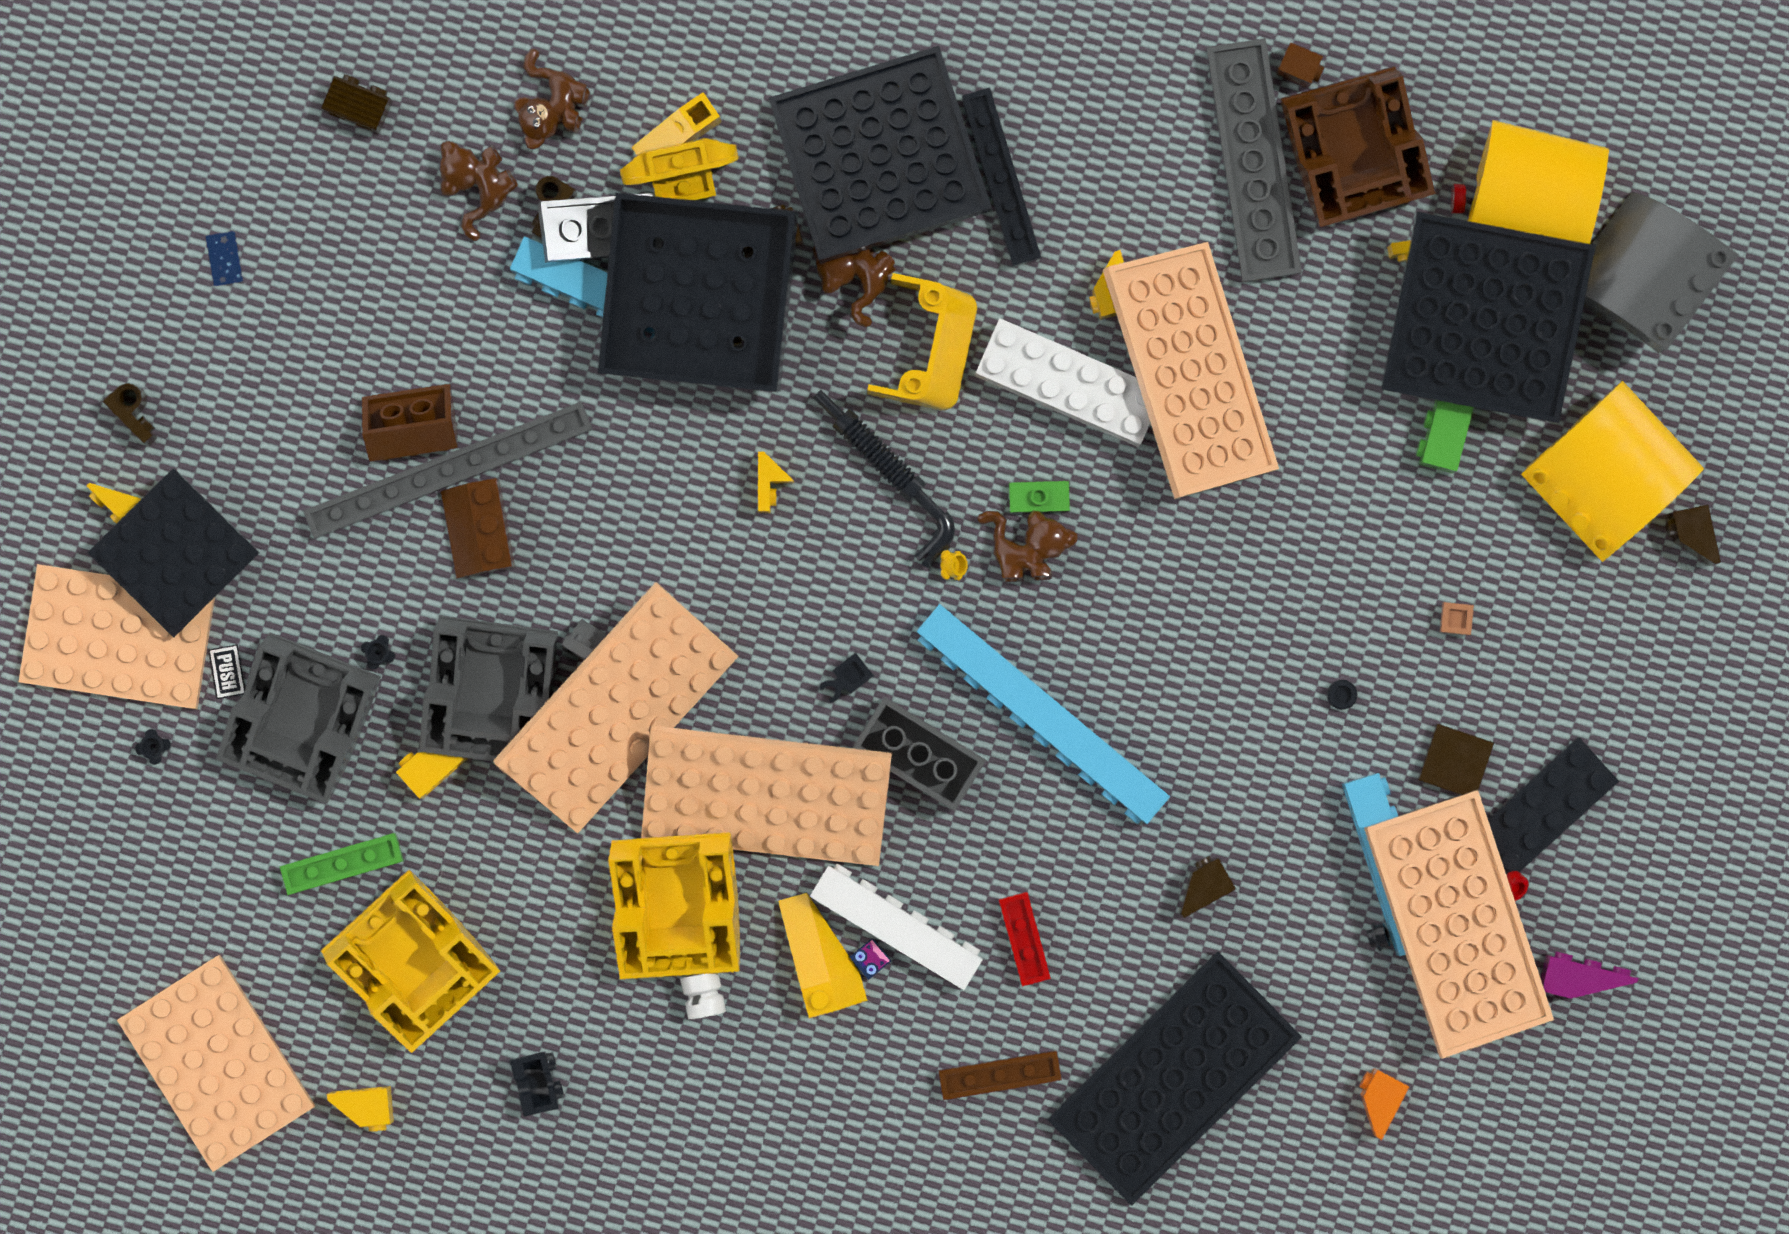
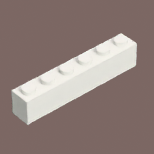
M838 863L834 868L828 865L811 893V898L965 990L983 960L978 956L980 952L978 948L966 941L963 945L953 941V933L940 925L937 930L927 925L929 919L913 910L912 914L902 910L903 903L889 894L886 899L875 893L878 888L868 881L862 879L858 883L851 879L852 872Z

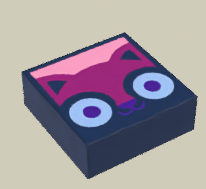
M873 937L850 956L851 960L868 980L892 961Z

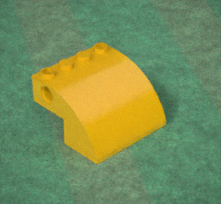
M1492 120L1476 174L1477 188L1467 221L1590 244L1604 188L1609 148Z
M1621 381L1583 414L1565 434L1532 461L1521 475L1592 552L1604 562L1668 506L1704 468L1636 394Z
M731 832L611 840L608 862L615 902L612 931L619 978L634 979L739 972V906Z
M410 869L321 950L327 965L366 1002L371 1015L410 1053L414 1052L500 972L497 965L472 934Z

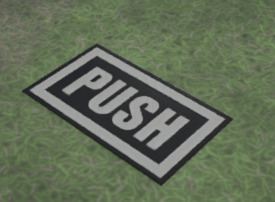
M238 644L208 649L216 698L221 699L243 695L245 685Z

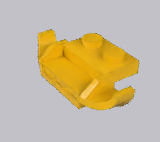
M702 138L659 149L645 150L619 170L624 185H635L652 181L656 197L698 200L716 196L711 169L733 163L739 157L736 144H727L716 139Z

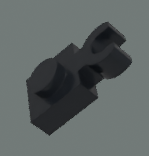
M855 652L832 670L837 678L834 681H824L819 689L822 691L827 686L834 687L835 695L829 699L830 703H833L840 698L841 691L844 688L852 694L874 677V675Z

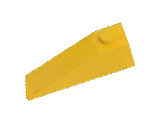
M808 893L778 900L808 1017H816L867 1001L860 971Z

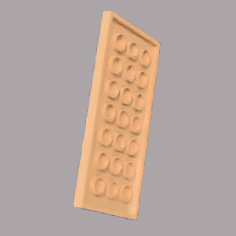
M1208 242L1103 269L1174 499L1278 470L1279 466Z
M655 582L493 762L576 833H579L648 757L651 727L674 728L739 656Z
M652 726L650 730L641 838L731 832L734 850L879 866L892 753Z
M1475 790L1365 827L1364 830L1439 1057L1446 1058L1554 1020L1479 791Z

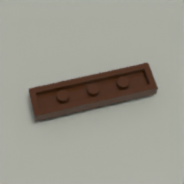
M1057 1050L938 1070L943 1100L1062 1080Z

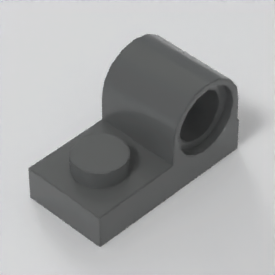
M581 619L571 635H567L561 645L565 651L584 661L607 634Z

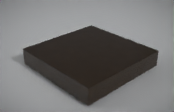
M1437 723L1418 781L1460 795L1475 790L1479 791L1494 742Z

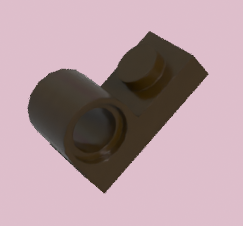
M554 176L543 177L536 185V194L540 201L575 199L578 194L574 188ZM549 185H555L559 188L558 195L553 199H547L543 196L544 189ZM538 213L531 223V226L534 227L531 232L542 241Z
M130 383L122 384L102 401L144 444L150 446L158 438L152 432L155 429L154 425L144 416L140 419L137 417L147 405V395L140 387ZM130 391H135L137 394L135 404L126 406L124 403L125 395Z

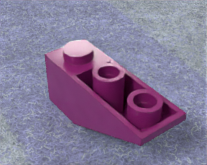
M1555 951L1554 957L1545 956L1540 976L1545 992L1571 999L1638 983V978L1630 976L1631 970L1614 966L1613 971L1601 969V962L1584 959V963L1580 964L1572 961L1573 955Z

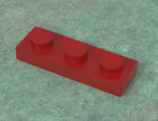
M1028 892L998 899L1022 987L1051 979Z

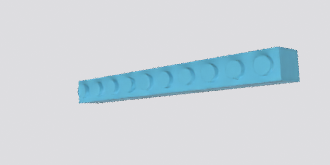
M939 604L916 631L920 635V638L917 640L930 652L936 648L942 653L943 657L940 660L953 671L957 667L967 674L963 679L976 690L980 686L989 693L986 698L998 709H1001L1003 705L1012 712L1009 718L1021 728H1024L1027 724L1035 731L1032 736L1045 748L1049 744L1058 750L1055 756L1068 767L1072 763L1082 770L1078 775L1091 786L1095 782L1104 789L1101 795L1113 805H1116L1119 801L1127 808L1124 814L1137 825L1141 821L1148 824L1169 799L1170 796L942 605Z

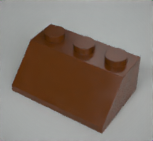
M450 383L362 397V436L369 462L457 449V423Z
M492 478L442 490L441 496L456 579L516 568L500 480Z

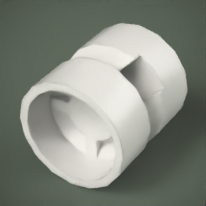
M719 973L695 974L680 978L683 994L689 997V1000L685 1003L688 1020L726 1012L724 997L718 993V989L721 987Z

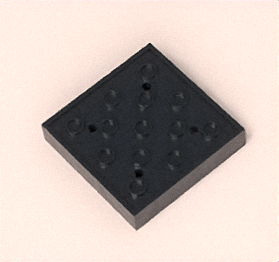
M616 192L598 373L780 392L799 212ZM658 237L664 240V246L660 249L654 246V240ZM746 247H751L754 251L753 256L750 258H745L743 255V250ZM649 327L655 330V336L652 339H648L645 336V330ZM740 336L744 339V346L742 348L735 347L734 340L736 337Z

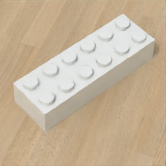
M999 318L975 373V377L1139 447L1149 427L1150 419L1136 377Z

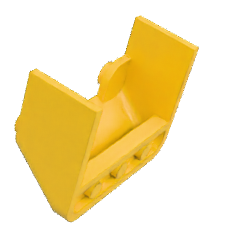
M892 273L891 285L919 290L918 300L921 307L928 312L939 314L927 371H907L900 379L898 390L868 384L867 394L937 410H949L958 400L977 312V303L971 295L946 285Z

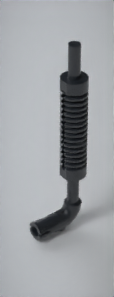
M822 390L818 391L813 399L836 421L832 427L840 435H844L843 438L848 439L847 442L852 443L851 446L856 447L855 450L860 451L859 454L864 455L863 458L868 459L867 462L872 463L871 466L876 467L875 470L880 471L879 474L884 475L883 478L888 479L887 482L892 483L891 486L896 487L895 490L900 491V495L907 502L914 498L937 521V529L931 534L933 537L914 554L917 560L920 561L929 553V556L921 563L928 569L944 550L950 549L949 545L955 533L953 518L949 512L945 513L922 490L926 483L919 476H915V472H911V468H907V464H903V460H899V456H895V452H891V448H887V444H883L882 439L878 440L879 436H874L875 432H870L871 428H866L867 424H862L863 420H858L859 416L851 408L844 413Z

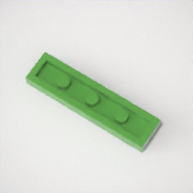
M392 833L279 867L287 895H291L404 862L397 834Z

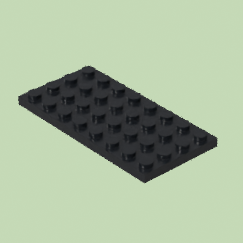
M1216 951L1047 1120L1132 1206L1302 1036L1219 951Z

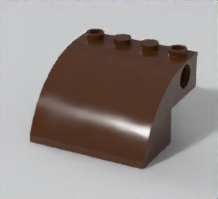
M1395 66L1280 99L1298 171L1310 206L1320 227L1435 194L1424 139L1414 128L1404 77Z

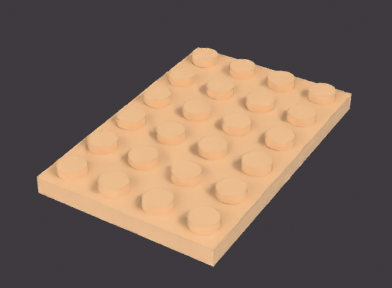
M37 564L18 682L198 709L215 598L173 638L110 575Z
M221 955L214 957L117 1020L212 1172L315 1107L314 1102Z

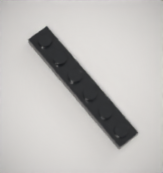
M989 87L962 95V102L1012 267L1039 260L1042 257L991 89Z

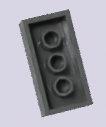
M886 697L882 699L853 746L854 749L892 753L890 771L953 811L957 809L986 762V759Z

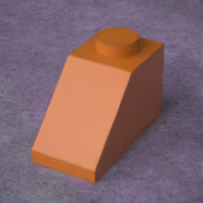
M1373 1068L1371 1073L1368 1071L1365 1073L1359 1087L1363 1089L1360 1095L1372 1133L1375 1137L1382 1140L1410 1086Z

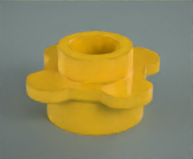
M944 550L941 553L942 560L940 563L942 578L946 580L953 577L955 580H960L968 568L966 557L960 551L950 553L949 550Z

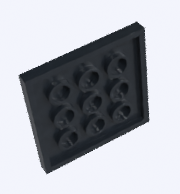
M173 468L87 553L174 638L260 552Z

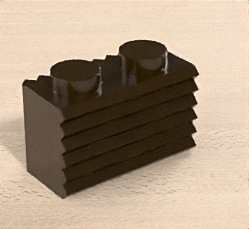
M346 74L342 78L334 76L321 106L324 113L380 134L393 102L390 97H387L388 91L371 85L370 90L359 86L360 80Z

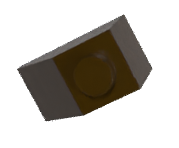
M1709 504L1668 513L1669 519L1665 520L1666 531L1669 537H1673L1675 544L1709 566L1721 563Z
M1210 855L1194 863L1196 869L1190 872L1179 910L1182 918L1190 916L1236 890L1218 857L1211 859Z

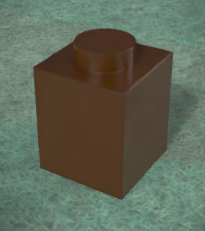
M1290 42L1276 75L1309 88L1312 81L1318 83L1325 66L1320 65L1323 56Z

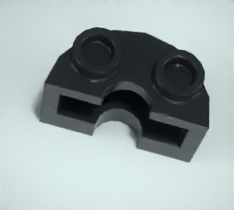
M546 1051L510 1059L523 1116L526 1117L559 1109L558 1099L564 1098L561 1081H555L553 1070H557L553 1052L546 1053Z

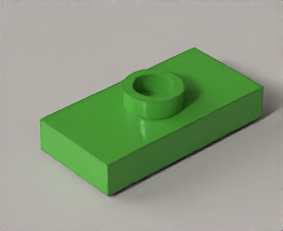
M1069 481L1009 483L1010 513H1029L1033 510L1040 512L1070 511Z

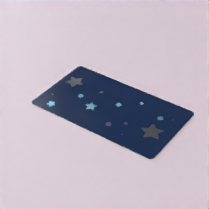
M235 231L207 235L206 242L214 286L243 282Z

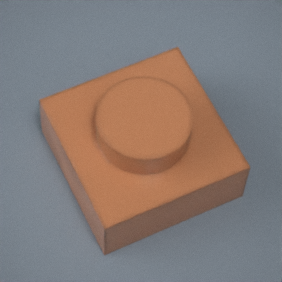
M1443 602L1440 632L1471 635L1474 605Z

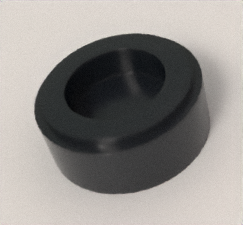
M1335 681L1327 690V700L1336 709H1348L1357 700V689L1350 681Z

